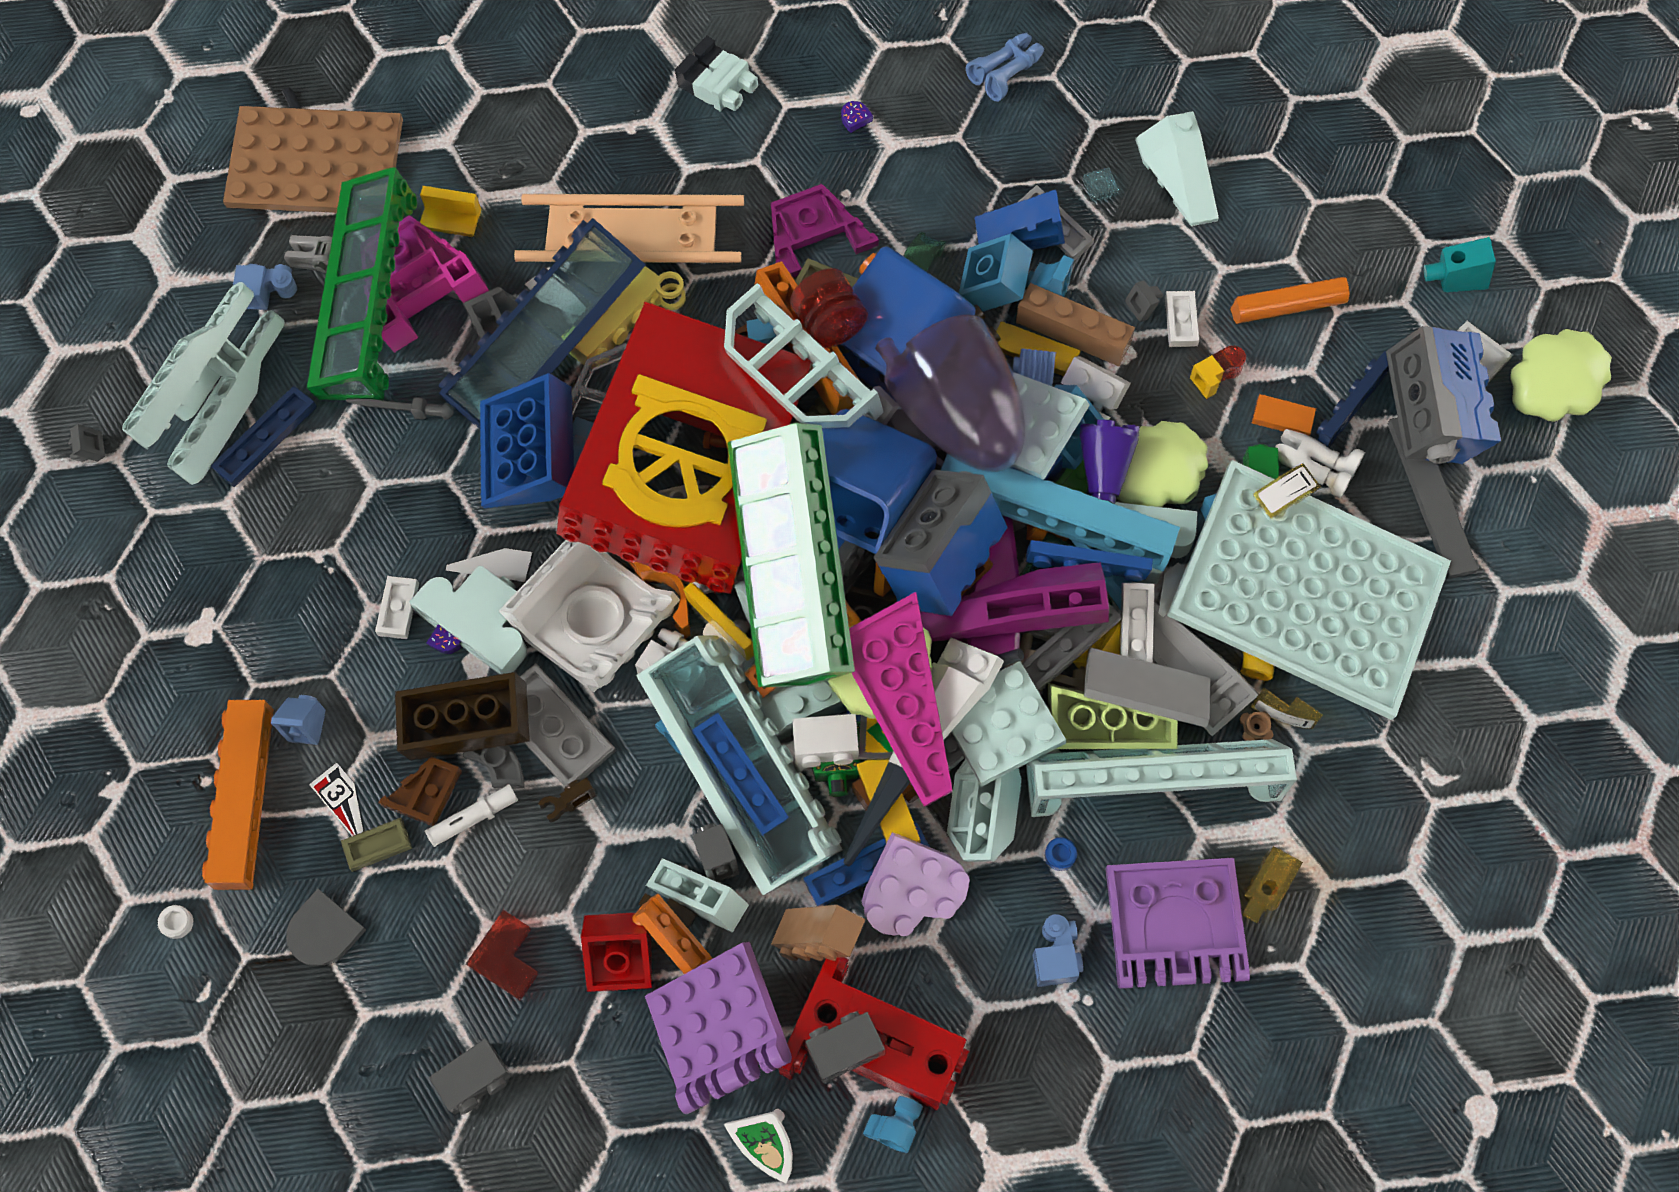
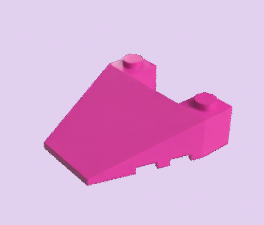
M410 215L399 222V245L395 247L394 253L395 271L391 273V296L387 299L386 304L387 322L383 325L381 335L382 339L394 353L418 338L408 320L416 313L447 295L452 290L455 291L463 303L489 291L479 272L466 254L453 248L443 238L440 239L430 229ZM379 235L362 245L364 270L375 265ZM373 276L367 277L368 286H366V294L368 297H370Z

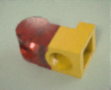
M1228 346L1195 364L1190 379L1204 397L1208 399L1216 394L1220 382L1227 378H1236L1241 374L1246 361V354L1238 346Z

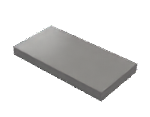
M1090 647L1087 655L1084 697L1207 727L1210 720L1209 677Z
M536 663L520 676L527 685L530 742L524 743L564 787L574 780L579 779L581 781L616 752L615 747Z

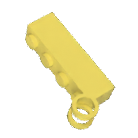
M645 266L569 354L590 370L597 364H602L607 359L609 352L616 345H620L626 340L628 333L636 324L644 302L656 306L661 305V307L668 310H677L684 305L686 294L682 277L678 273L671 271L664 272L658 276ZM667 278H673L679 282V285L670 283L662 287L660 284ZM681 294L680 300L674 304H668L662 299V297L673 299ZM572 327L562 339L565 340L576 327Z

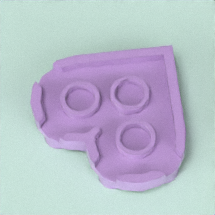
M892 832L865 888L862 898L864 914L872 927L882 934L908 936L924 916L932 918L941 917L944 919L951 918L966 899L970 882L969 876L960 863L948 854Z

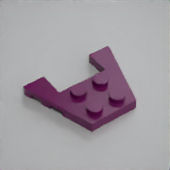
M822 184L771 202L776 263L782 261L793 278L798 277L802 269L793 251L836 234L845 232L855 254L879 246L878 237L864 228L863 223L857 217L854 218L845 209V205Z

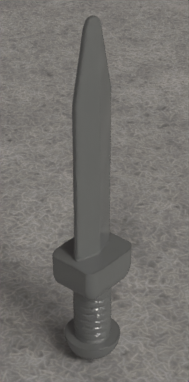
M414 397L412 404L371 399H346L348 403L367 407L411 411L415 419H426L427 415L441 416L444 420H448L454 414L453 406L449 403H444V405L427 404L425 399Z

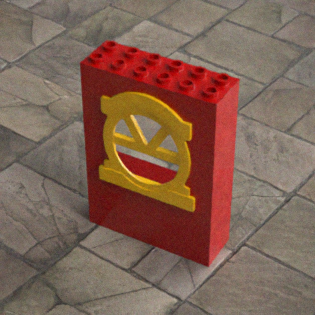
M644 302L560 502L557 535L562 536V538L569 542H581L589 545L598 552H609L618 555L627 562H638L647 565L656 572H667L676 575L685 582H696L705 585L714 592L731 594L742 563L729 451L728 464H724L638 434L651 419L658 415H663L723 436L728 447V442L792 424L794 417L727 355L724 348L725 329ZM735 333L734 349L747 361H750L767 345ZM781 349L757 371L785 395L809 373L812 362L808 358L803 360L798 355ZM801 397L793 403L796 407H798ZM775 437V439H768V441L760 443L776 444L782 441L783 437ZM633 447L661 458L643 471L637 472L633 462ZM676 462L680 463L687 498L676 499L663 496L653 491L646 484ZM694 469L715 475L721 479L712 489L704 494H700ZM760 474L762 491L768 490L773 474Z

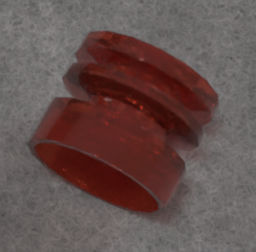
M835 268L823 269L808 276L795 288L790 298V305L804 324L805 329L823 348L834 347L846 342L856 335L867 321L868 312L857 294L853 293V289L842 271Z

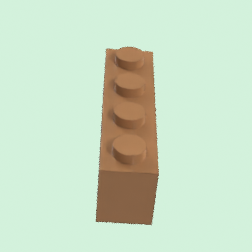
M1032 283L1028 286L1023 299L1018 305L1016 323L1116 366H1120L1131 345L1135 327Z
M839 905L786 909L771 945L781 949L779 954L792 961H797L798 958L805 961H810V958L822 961L823 958L836 961L837 957L851 956L865 919Z

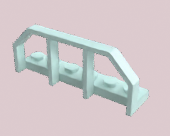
M758 283L727 309L724 343L727 355L800 423L822 425V428L850 427L866 413L874 420L884 413L878 392L875 389L870 391L839 362L837 355L833 351L831 353L826 351L803 330L798 319L792 320L769 299ZM754 303L756 308L754 313L763 324L769 322L774 327L773 331L777 336L750 361H747L734 349L736 318ZM790 342L794 345L793 350L803 360L808 358L813 363L814 369L783 395L757 370ZM826 376L833 381L832 385L843 397L848 395L853 400L854 407L845 415L806 416L793 404L817 381Z

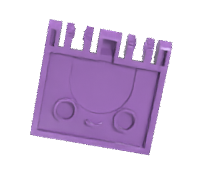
M1234 858L1106 866L1116 958V976L1119 989L1133 988L1131 962H1135L1134 970L1137 987L1146 986L1145 961H1155V981L1158 986H1166L1164 960H1169L1172 986L1196 984L1195 958H1199L1201 982L1203 984L1210 983L1211 969L1209 958L1219 957L1221 981L1230 982L1229 956H1232L1234 981H1249L1250 970Z
M742 942L645 996L677 1088L675 1097L680 1110L684 1114H689L699 1109L700 1106L703 1107L709 1104L711 1098L709 1094L714 1099H719L725 1093H731L747 1085L749 1081L760 1078L759 1069H762L765 1073H770L776 1070L775 1068H780L791 1062V1052L750 942Z

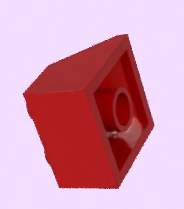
M635 913L584 915L581 943L587 992L652 988L651 935L643 925L639 926L633 922L632 917Z

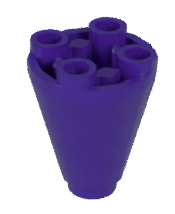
M1105 419L1097 420V425L1081 424L1080 443L1089 495L1109 501L1112 504L1116 503V498L1120 495L1139 441V426L1123 425L1118 427L1115 426V421Z

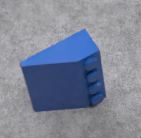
M547 373L480 401L481 507L494 508L547 502L563 497L574 471L571 386Z

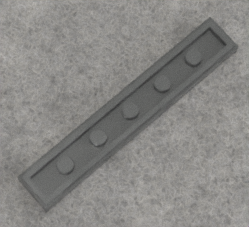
M1398 417L1390 419L1387 423L1436 552L1438 555L1451 560L1446 578L1452 579L1476 573L1478 566L1438 464L1427 460L1406 459Z

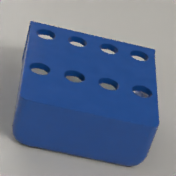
M885 246L878 251L824 327L839 350L840 345L849 350L843 356L857 377L863 379L871 387L880 386L896 403L917 402L976 313V309L958 292L892 248ZM860 359L870 366L862 368L860 366ZM880 374H883L890 381L886 383L881 382Z
M842 409L835 415H845L850 409ZM862 415L850 427L822 428L836 535L876 554L931 471L935 470L937 454L935 449L928 443ZM786 461L780 465L772 488L788 484ZM789 493L769 498L768 505L793 516L792 503L784 498L786 495H790ZM847 519L852 521L853 525L844 527L838 524L837 521ZM873 531L879 534V538L870 539L864 533Z

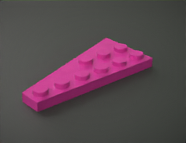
M915 592L849 628L855 668V672H852V675L923 806L926 807L953 792L918 597Z

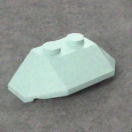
M809 662V666H810V668H811L812 665H813V662ZM828 680L811 686L777 687L764 698L758 691L756 693L762 703L761 711L766 718L772 720L777 728L778 733L776 736L779 741L793 735L792 719L834 716L847 710L846 706L829 686ZM748 718L747 723L759 748L765 746Z
M966 759L955 773L947 834L964 861H995L1014 840L1021 787V776L1018 768L982 787Z

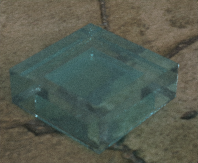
M1109 167L1083 174L1082 180L1091 202L1118 195L1119 189Z

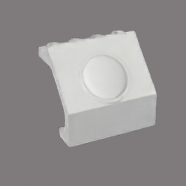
M565 540L505 603L499 612L518 630L527 643L592 692H595L598 688L607 685L613 680L615 672L619 667L628 662L634 656L637 647L654 634L655 627L673 613V607L680 599L673 591L651 587L614 560L607 552H598L591 546L581 542Z

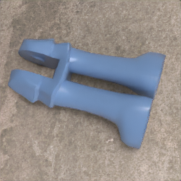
M1028 33L1019 34L1013 39H1009L1002 49L988 56L978 57L968 62L966 74L975 85H981L985 81L987 95L993 101L998 102L1008 92L1007 81L1016 73L1024 69L1027 70L1033 63H1036L1042 56L1044 48L1040 43H1035L1024 52L1030 44L1032 37ZM1007 59H1010L1009 63L1005 64L999 69L993 70Z

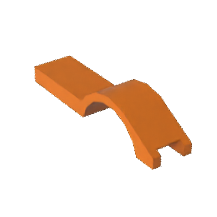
M628 562L637 576L645 583H664L677 592L680 596V602L677 611L673 615V619L676 622L675 627L679 633L684 635V639L691 636L689 604L681 579L667 572H656L649 566L638 562Z

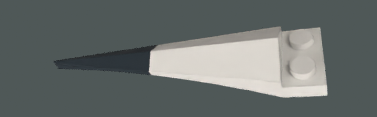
M950 638L939 661L932 664L931 672L943 740L990 689L1004 662L996 655ZM894 751L844 859V865L848 867L855 861L885 815L910 783Z

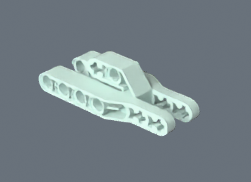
M239 282L229 289L204 327L178 340L122 427V430L148 450L149 448L147 447L153 445L165 429H169L171 426L169 422L174 414L182 421L189 420L197 413L209 395L167 463L170 469L191 485L198 483L204 478L256 396L261 361L285 323L284 319L274 310L267 311L256 322L240 349L231 343L227 338L254 297L253 291L243 282ZM218 381L217 385L215 386V388H214L213 391L211 392L212 388L214 387V385H215L216 382Z

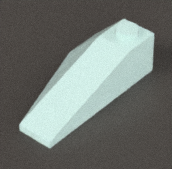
M1194 112L1166 116L1136 138L1142 162L1147 169L1153 171L1158 178L1157 182L1162 188H1166L1173 198V203L1191 226L1217 222L1219 219L1203 141Z

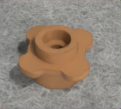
M1264 711L1242 714L1240 723L1244 727L1243 739L1245 741L1272 739L1273 731L1270 730V715ZM1254 725H1258L1259 729H1255Z

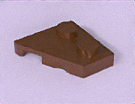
M431 757L419 767L416 773L410 774L401 781V787L388 797L384 795L378 803L384 808L434 826L462 770L458 766Z

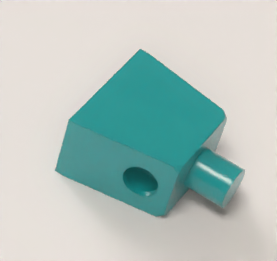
M1490 237L1443 248L1438 263L1424 265L1425 281L1441 280L1444 292L1489 289L1496 263Z

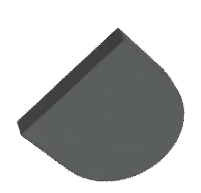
M317 889L291 918L287 927L286 940L290 952L299 961L309 966H323L335 963L341 959L363 935L366 929L321 890Z

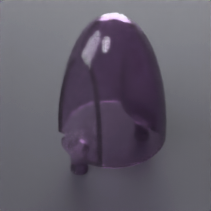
M958 315L939 321L908 341L906 349L902 354L890 337L884 338L877 343L875 349L887 365L885 374L887 389L913 423L940 449L961 463L986 472L1004 471L1018 460L1025 441V418L1022 401L1004 353L982 318L975 315Z

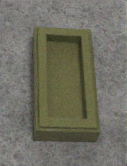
M402 818L341 840L349 869L352 872L413 849Z

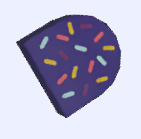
M859 101L847 102L841 109L842 123L850 133L873 121L872 113Z
M437 625L426 643L428 646L445 654L457 652L462 647L460 645L461 641L440 625Z

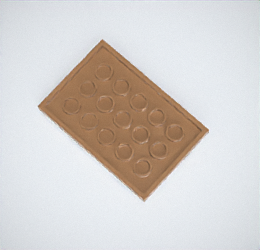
M240 106L223 199L226 208L337 213L342 182L387 168H396L403 122L401 113ZM387 176V179L384 177L380 181L377 179L373 183L368 184L369 182H367V184L364 183L363 186L360 184L358 187L365 193H386L389 176ZM362 199L360 214L382 215L385 199Z

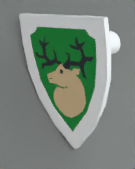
M775 1109L773 1112L724 1124L738 1148L754 1165L768 1175L784 1183L788 1182L792 1171L793 1154L790 1140L781 1123L785 1118L781 1110Z

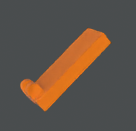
M659 894L654 895L646 903L642 904L632 917L636 925H643L683 974L713 959Z

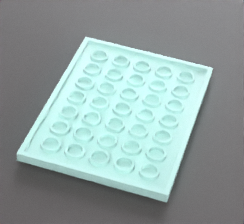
M1232 460L1226 469L1167 616L1390 720L1394 719L1399 711L1451 560L1305 493L1271 513L1258 494L1277 482V480Z

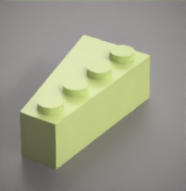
M1051 683L1048 684V709L1066 739V744L1056 749H1177L1178 720L1084 697L1083 691Z

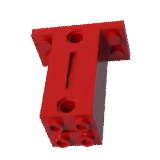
M837 957L836 961L826 958L787 1044L792 1056L791 1062L778 1068L779 1074L792 1080L795 1073L801 1074L808 1059V1049L805 1041L811 1039L809 1036L811 1032L823 1026H828L830 1030L842 1024L840 1019L852 1012L858 1011L860 1015L868 1012L885 1048V1055L851 1071L937 1111L941 1103L947 1105L956 1085V1082L951 1080L954 1072L961 1073L969 1054V1050L964 1048L967 1039L842 983L849 968V965H847L849 959ZM827 1013L836 1017L831 1023H823L819 1018ZM931 1063H940L945 1068V1072L934 1074L928 1066Z

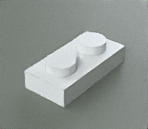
M1166 291L1165 306L1169 347L1198 346L1199 332L1195 291Z
M387 576L375 630L378 636L408 639L414 611L409 601L418 592L419 582L417 579Z

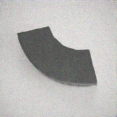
M509 745L463 752L465 759L477 761L487 768L493 788H503L508 784L512 788H525L522 766Z

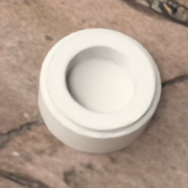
M172 905L165 908L158 918L159 930L171 939H179L186 936L193 926L192 914L180 905Z

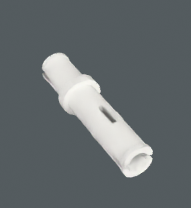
M510 784L485 798L483 795L477 798L478 802L426 829L425 833L431 844L436 847L486 818L488 820L494 818L495 813L517 802L518 798Z

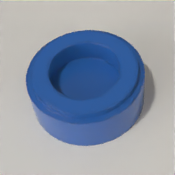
M1062 837L1051 840L1044 854L1046 863L1057 871H1065L1071 868L1077 858V849L1074 843Z

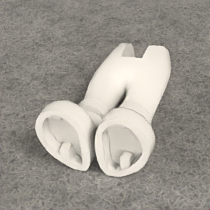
M1285 429L1281 436V441L1284 444H1277L1275 446L1278 448V460L1283 465L1294 470L1304 467L1316 483L1321 485L1325 483L1330 488L1331 493L1340 499L1365 455L1363 450L1355 449L1348 456H1339V452L1332 451L1320 441L1289 429ZM1334 469L1335 471H1337V472H1339V473L1331 472V470Z

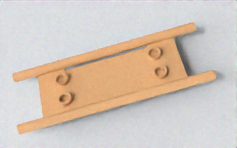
M522 194L521 196L522 205H550L545 250H515V262H556L553 256L563 245L568 249L573 243L574 239L571 236L576 227L583 220L588 223L592 218L600 223L642 262L741 263L742 260L741 252L715 251L716 206H744V195ZM584 205H594V206H683V209H664V208H584ZM589 236L566 262L623 261L593 237Z

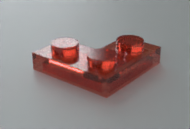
M503 910L466 962V965L521 1001L539 974L536 970L513 956L531 931V928Z

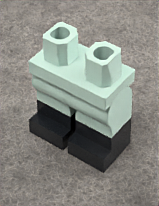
M708 35L692 50V54L689 53L675 68L678 87L704 102L714 105V108L720 112L724 107L736 111L743 101L742 94L739 91L743 89L748 93H753L758 87V78L749 71L748 62L743 59L740 60L736 55L729 54L716 46L715 40Z

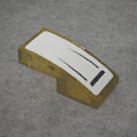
M1304 463L1253 493V497L1271 520L1293 504H1298L1319 490L1321 486Z
M1265 688L1262 689L1251 706L1259 712L1264 711L1268 713L1271 719L1305 729H1313L1323 716L1298 697L1289 706Z

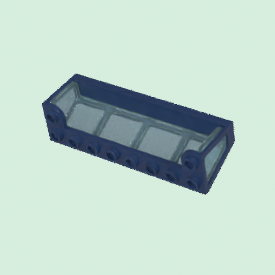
M594 218L588 223L583 220L576 227L571 236L574 239L573 243L568 249L563 245L553 256V259L556 261L549 270L544 267L534 278L537 284L532 290L529 291L525 288L516 298L515 302L518 303V306L512 312L506 310L496 321L499 327L493 334L488 331L477 344L481 348L473 356L468 353L458 365L461 368L460 372H457L455 375L448 373L438 385L442 389L439 392L440 397L451 404L479 429L480 401L547 373L552 374L645 267V263Z

